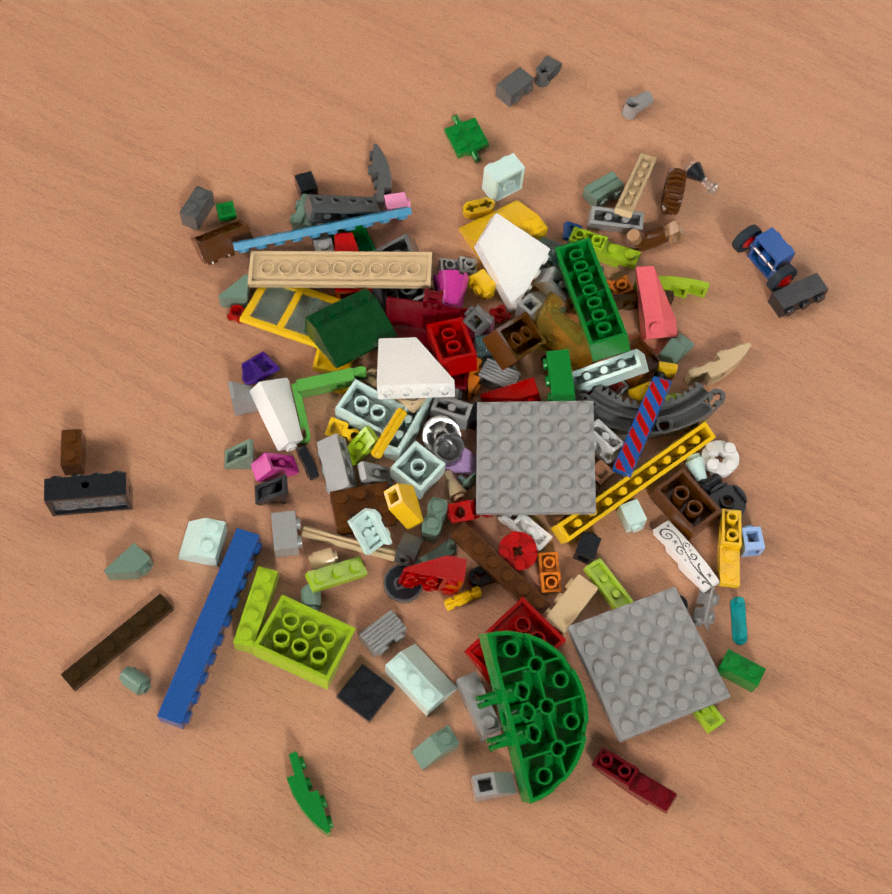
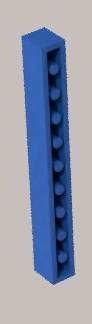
M239 528L236 529L157 717L159 721L184 729L185 725L190 723L193 712H191L193 705L199 702L201 696L200 688L202 684H206L209 677L207 671L210 665L213 666L216 661L217 654L215 652L217 647L223 644L225 638L224 630L230 626L233 618L231 616L232 611L237 609L240 602L239 594L247 586L248 579L246 577L254 569L256 554L259 555L263 543H261L260 535Z

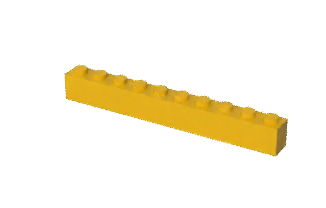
M706 421L695 426L635 468L631 478L624 476L596 496V514L568 515L550 529L560 544L569 542L715 439L716 436Z

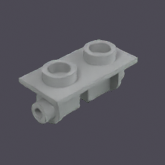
M712 586L711 591L709 589L705 593L699 590L697 605H701L703 608L695 607L692 619L695 626L701 627L704 624L707 630H709L710 624L714 623L715 612L713 611L715 605L717 606L719 603V594H717L714 586Z

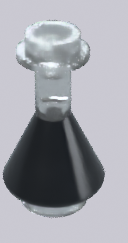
M692 161L685 167L686 178L703 183L708 188V194L711 193L713 195L718 191V183L715 182L713 184L705 176L701 162Z

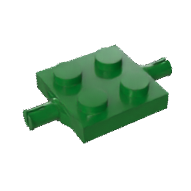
M456 114V117L453 115L452 120L455 125L445 128L444 133L457 159L472 155L475 163H477V160L480 162L481 158L478 152L489 147V142L475 117L461 122L458 114Z

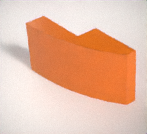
M627 275L614 281L607 280L612 295L631 294L634 292V288Z
M477 358L478 370L469 372L467 399L470 401L474 395H478L481 389V385H479L480 377L478 375L482 369V360Z
M558 552L538 553L541 593L562 592Z

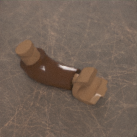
M675 220L667 225L646 232L631 229L627 233L626 241L631 249L646 251L666 243L667 239L671 245L684 241L685 232L683 227Z

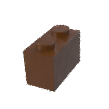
M82 429L62 430L60 466L64 474H85L86 438Z

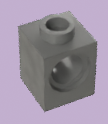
M404 532L398 545L394 562L408 567L415 565L423 538Z

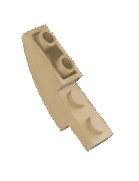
M750 342L737 344L729 350L723 349L717 353L714 361H709L701 367L695 366L690 368L684 378L686 385L704 380L706 386L729 375L745 358L751 347Z

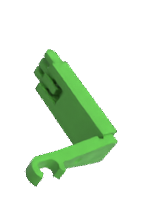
M364 366L296 380L297 383L291 384L300 421V429H304L307 435L305 439L299 442L300 445H306L311 440L303 398L350 387L355 379L358 381L366 379L367 372Z

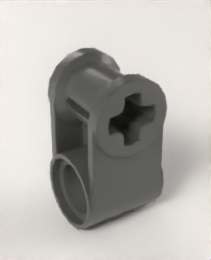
M546 55L536 68L535 84L539 87H546L558 75L562 62Z

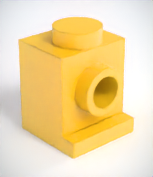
M482 269L469 276L468 288H472L477 296L479 295L482 300H488L495 294L496 284L487 272Z

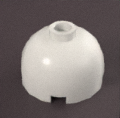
M439 415L432 417L426 422L423 427L422 438L430 452L434 453V443L442 434L451 432L457 433L461 437L459 426L453 419Z

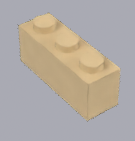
M580 574L575 579L571 578L565 586L567 588L565 593L562 594L560 592L554 600L556 605L553 609L548 608L543 615L563 637L567 633V627L575 623L598 590L597 586Z

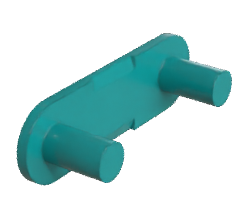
M734 597L730 601L732 639L735 644L744 645L748 640L745 601L743 597Z

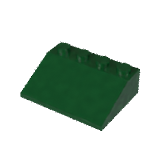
M367 288L305 317L304 332L336 369L378 348L379 339L397 338V334L381 305Z

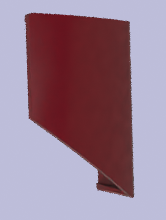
M425 287L423 301L388 296L385 314L394 328L397 338L416 337L433 356L427 339L426 324L463 317L464 320L466 316L464 313L468 308L442 304L444 290L435 291ZM466 325L471 341L474 344L475 332ZM469 372L451 376L455 382V389H467Z

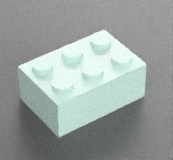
M355 379L335 407L336 419L349 423V426L359 431L365 426H371L379 438L396 409H403L404 405L393 399H378L377 390Z

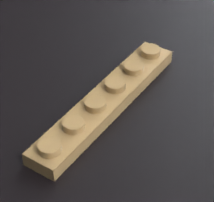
M643 153L640 154L615 207V214L622 217H632L656 164L657 157Z

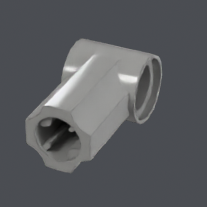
M643 91L635 97L627 98L622 110V116L628 120L634 119L637 113L653 104L652 94L649 91Z

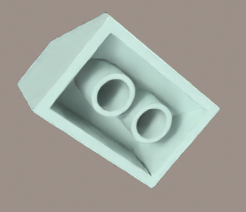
M416 644L400 651L385 665L386 674L426 716H429L457 690V687Z

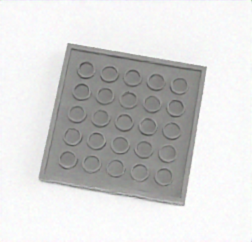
M593 401L477 402L476 515L596 514Z
M676 587L567 627V632L619 743L731 697Z

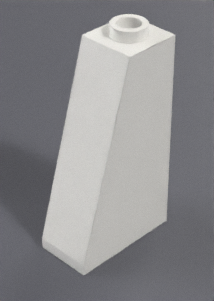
M288 378L259 382L249 392L277 450L289 452L296 449L297 444L303 438Z

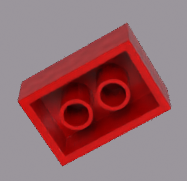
M463 317L426 324L427 339L433 357L450 376L478 370L477 353L463 322Z

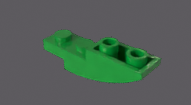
M297 751L288 754L294 775L286 778L297 805L320 832L327 837L331 836L330 829H333L334 826L331 816H326L324 808L327 807L324 794L319 795L318 790L309 792L313 788L310 778L304 777L303 769H306L303 756L298 757Z

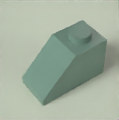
M133 543L104 572L109 580L139 579L147 575L152 570L154 564L151 558Z
M449 725L429 736L411 753L423 771L458 749L460 743Z

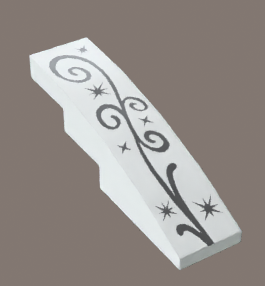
M669 520L653 529V535L665 546L666 552L678 563V569L703 593L711 589L712 586L719 584V579L708 564Z

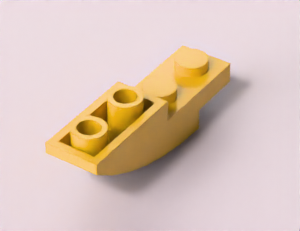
M721 509L717 544L716 571H718V586L739 588L740 548L742 546L741 511Z

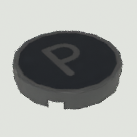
M396 564L385 574L384 590L390 599L402 604L410 603L419 597L423 585L418 584L414 588H406L402 586L403 584H398L403 569L408 566Z

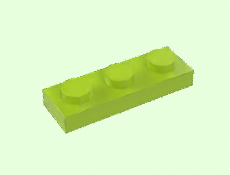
M360 556L309 571L305 577L312 592L315 593L366 577L368 572Z

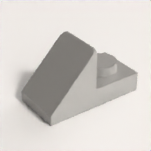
M365 461L357 464L362 486L388 481L389 487L393 485L389 467Z

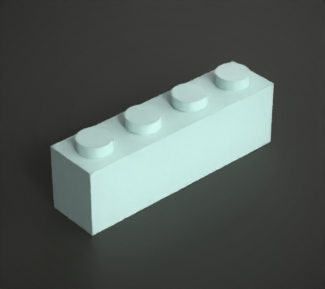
M635 349L573 371L575 393H589L596 386L602 385L606 387L649 372L645 354Z
M435 397L426 398V401L415 413H412L404 406L403 409L407 415L384 451V457L397 461L414 443L430 414Z

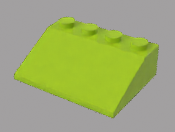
M282 595L253 645V656L328 690L356 628Z

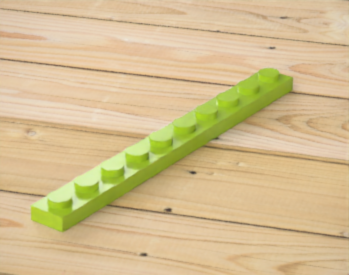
M601 558L584 567L583 571L592 583L598 587V591L612 609L634 602ZM714 705L692 713L707 734L726 721Z

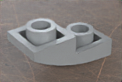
M459 256L458 260L440 258L438 261L439 271L459 270V274L464 275V272H466L469 276L477 273V258Z

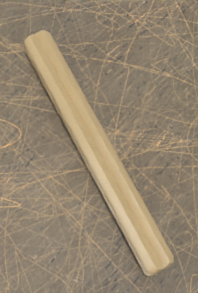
M304 526L302 529V536L305 538L364 553L357 539L310 526ZM380 546L370 555L394 561L397 550Z

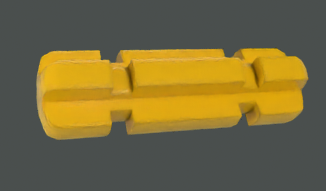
M479 586L471 588L470 591L466 590L455 595L453 598H447L444 600V606L447 611H450L455 606L459 607L471 602L473 598L478 599L482 596Z

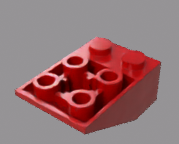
M446 555L406 567L401 573L398 584H403L402 586L406 588H414L419 584L423 585L422 590L427 592L436 590L441 591L444 595L457 594L464 583L467 559Z

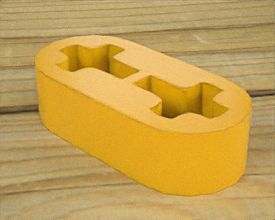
M489 197L466 202L463 205V216L466 219L483 217L494 211L495 202Z

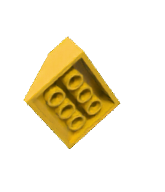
M518 200L458 228V231L481 263L482 261L474 246L491 217L496 213L539 242L546 239L548 229L538 214Z

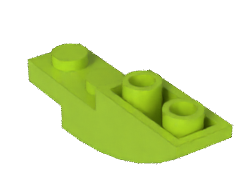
M574 227L568 240L569 243L590 237L599 262L615 268L621 265L635 270L641 256L640 251L608 242V237Z

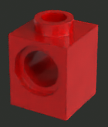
M476 499L448 504L447 515L452 524L480 518V515H476ZM460 507H463L465 510L464 516H461L459 513Z

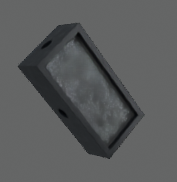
M113 471L107 474L99 472L92 473L91 475L74 474L71 477L52 476L51 478L44 479V502L52 516L132 510L133 487L127 473L122 471Z

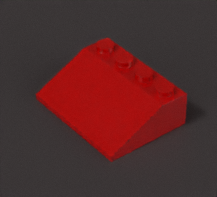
M523 597L484 632L514 631L527 633L548 642L558 651L564 647L566 639ZM478 638L464 653L492 687L480 639Z

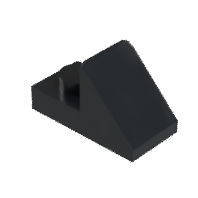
M284 474L255 486L256 505L262 506L273 501L286 504L288 497L287 475Z

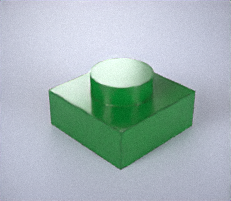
M233 201L216 204L219 222L237 219Z

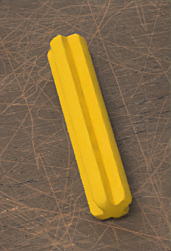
M396 409L371 450L373 457L379 459L383 455L407 415L404 409Z

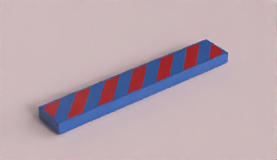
M653 376L613 466V472L631 478L671 387V381Z

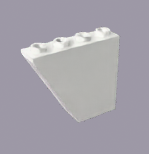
M497 213L491 217L474 246L488 275L495 282L496 290L509 312L517 308V304L522 300L524 294H528L532 288V280L539 276L541 272L539 268L548 260V252L550 251L549 247Z
M416 337L379 339L377 367L378 399L455 397L454 379Z

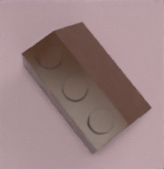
M238 220L193 237L191 241L201 261L211 265L217 263L219 258H230L235 255L237 251L234 250L232 242L250 239L253 236L249 225L242 220Z

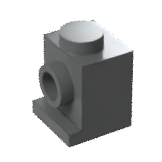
M477 304L475 307L470 306L464 314L466 316L463 322L480 336L492 324L494 317L490 316Z

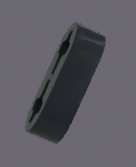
M304 445L296 448V453L308 479L311 481L318 478V470L307 447Z
M480 566L472 569L469 573L468 581L472 587L479 586L480 588L496 582ZM474 574L482 576L480 582L477 579L473 580Z

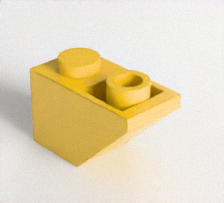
M397 483L384 491L388 509L406 529H411L424 522L414 485Z

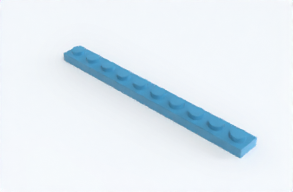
M406 206L232 243L235 251L244 253L250 251L249 248L252 247L257 249L267 248V244L271 243L278 246L285 244L286 240L292 239V242L301 241L305 236L317 238L321 236L320 233L336 234L339 229L345 228V231L355 230V226L362 225V227L373 226V222L380 221V224L389 223L392 218L404 220L408 218L407 215H412L411 207Z

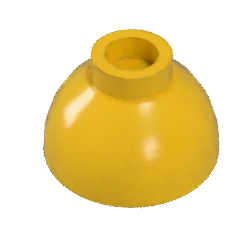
M648 381L629 389L628 395L637 402L643 401L651 382Z

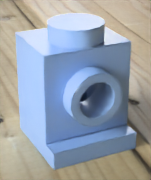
M753 525L742 527L741 557L761 555L765 550L761 527H754Z

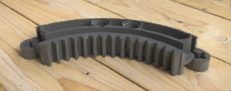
M695 382L693 387L690 386L687 392L684 390L682 395L677 394L675 399L670 397L668 402L665 399L648 439L676 435L701 424L711 417L724 403L725 393L717 388L707 392L703 388L704 385L702 383ZM602 385L596 386L590 395L579 393L575 396L576 401H579L578 399L593 401L594 421L600 419L612 432L627 437L642 403L641 401L637 405L636 400H634L630 404L629 398L623 402L622 396L615 399V393L609 396V390L602 391ZM717 394L720 395L719 400H716L711 406L709 403ZM659 424H666L668 426V429L662 430L659 427Z

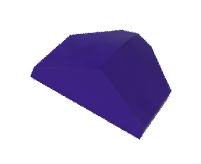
M263 351L242 363V381L245 385L255 384L280 369Z

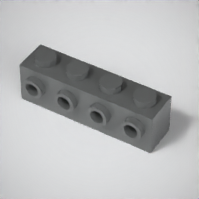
M308 194L304 204L308 223H328L380 212L375 197Z

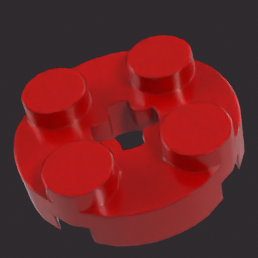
M513 531L501 540L498 554L514 570L523 571L534 565L538 557V549L535 540L530 535L524 532ZM521 546L523 555L515 557L513 549Z

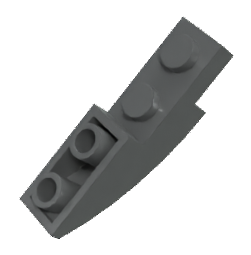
M373 144V151L369 152V161H372V165L368 166V175H371V183H374V190H377V194H374L373 197H375L381 212L384 210V195L391 194L392 179L389 164L384 153L377 144Z

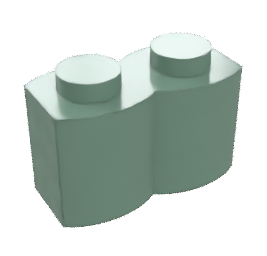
M437 497L430 499L427 506V515L423 520L424 522H422L421 538H423V541L433 544L438 542L442 524L446 519L447 500Z

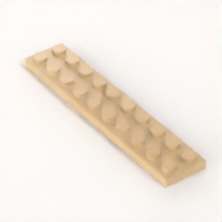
M251 251L248 286L274 288L425 289V287L431 289L432 252Z

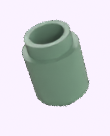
M306 584L305 587L301 588V603L320 612L321 591L313 593L309 584Z
M127 666L119 676L122 685L138 696L146 694L151 688V678L135 667Z

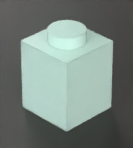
M637 499L620 505L616 512L626 533L642 530L647 521Z

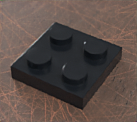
M362 664L336 698L370 723L393 694L395 688Z

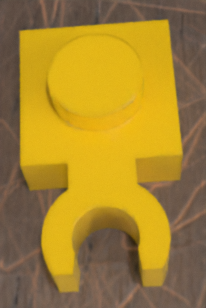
M331 417L324 435L329 437L337 433L342 437H346L351 442L353 440L351 434H359L360 431L358 429L349 430L347 429L349 423Z

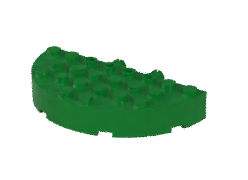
M514 631L478 634L493 691L477 695L476 701L480 702L477 703L479 709H483L496 704L504 732L501 735L486 739L487 744H491L488 745V749L492 752L506 746L508 747L521 801L532 804L550 795L562 782H565L580 760L587 739L585 735L589 721L586 695L576 671L571 668L565 656L548 642L527 633Z

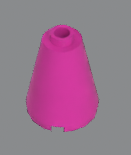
M459 270L438 271V275L434 273L433 284L435 291L444 290L442 304L462 307L469 275L464 272V275L459 274Z

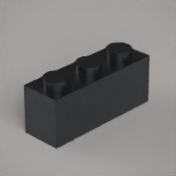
M815 273L772 292L768 303L779 318L785 315L790 316L796 310H804L812 303L823 301L829 289L818 273Z

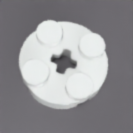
M722 440L707 443L700 455L703 456L704 466L710 472L709 474L716 473L721 478L731 475L739 464V454L735 445ZM719 455L722 456L724 459L722 462H719V460L715 459V457Z

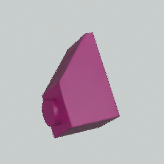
M264 453L251 464L255 479L258 482H266L284 474L289 477L299 473L293 455Z

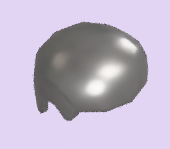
M449 432L440 435L436 439L433 450L437 458L443 462L451 463L460 458L465 445L462 437L457 433Z

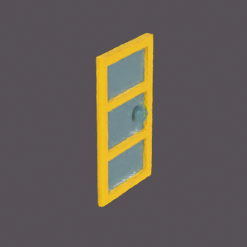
M258 287L241 315L239 322L319 349L304 332L305 317L341 299L309 288Z

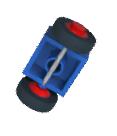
M753 224L742 230L733 240L732 247L738 253L751 248L747 257L768 279L766 285L770 291L774 292L789 285L796 276L797 270L790 264L796 252L773 227L762 233L761 229Z

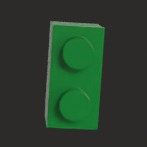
M728 649L722 656L717 670L721 677L752 693L758 687L766 668Z

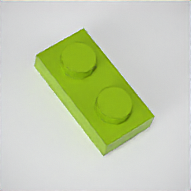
M365 426L348 445L353 466L360 463L369 454L379 439L371 426Z

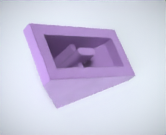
M464 448L459 459L446 463L445 471L452 470V473L471 476L477 472V455Z

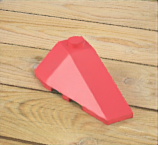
M654 266L635 267L641 339L677 337L676 318Z

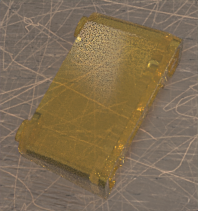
M551 291L545 298L534 322L547 341L539 348L545 352L569 349L571 369L574 371L598 363L600 360H592L581 326L559 312L563 301Z

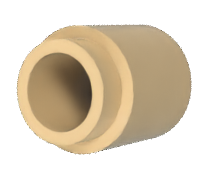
M331 547L313 552V555L308 556L312 570L339 562L336 550L332 551Z

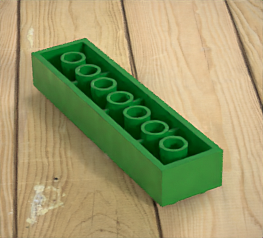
M590 237L555 247L558 265L592 360L597 361L631 351L627 331Z

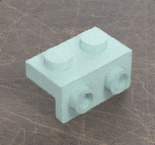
M364 508L347 521L365 555H370L383 544L390 545L392 543L390 532L384 527L380 513L375 509Z

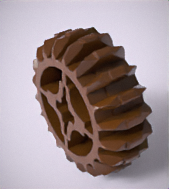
M681 168L669 169L662 193L660 207L662 213L667 215L678 214L685 191L686 170Z

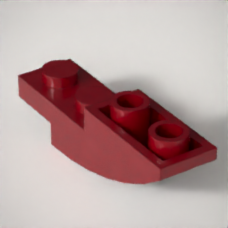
M602 747L592 763V766L618 787L647 806L650 804L665 814L668 813L677 797V793L641 773L638 767Z

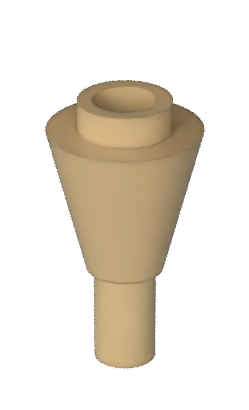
M452 470L445 471L450 501L452 503L465 501L468 492L455 479Z

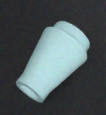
M695 453L685 459V465L697 483L707 479L703 456Z

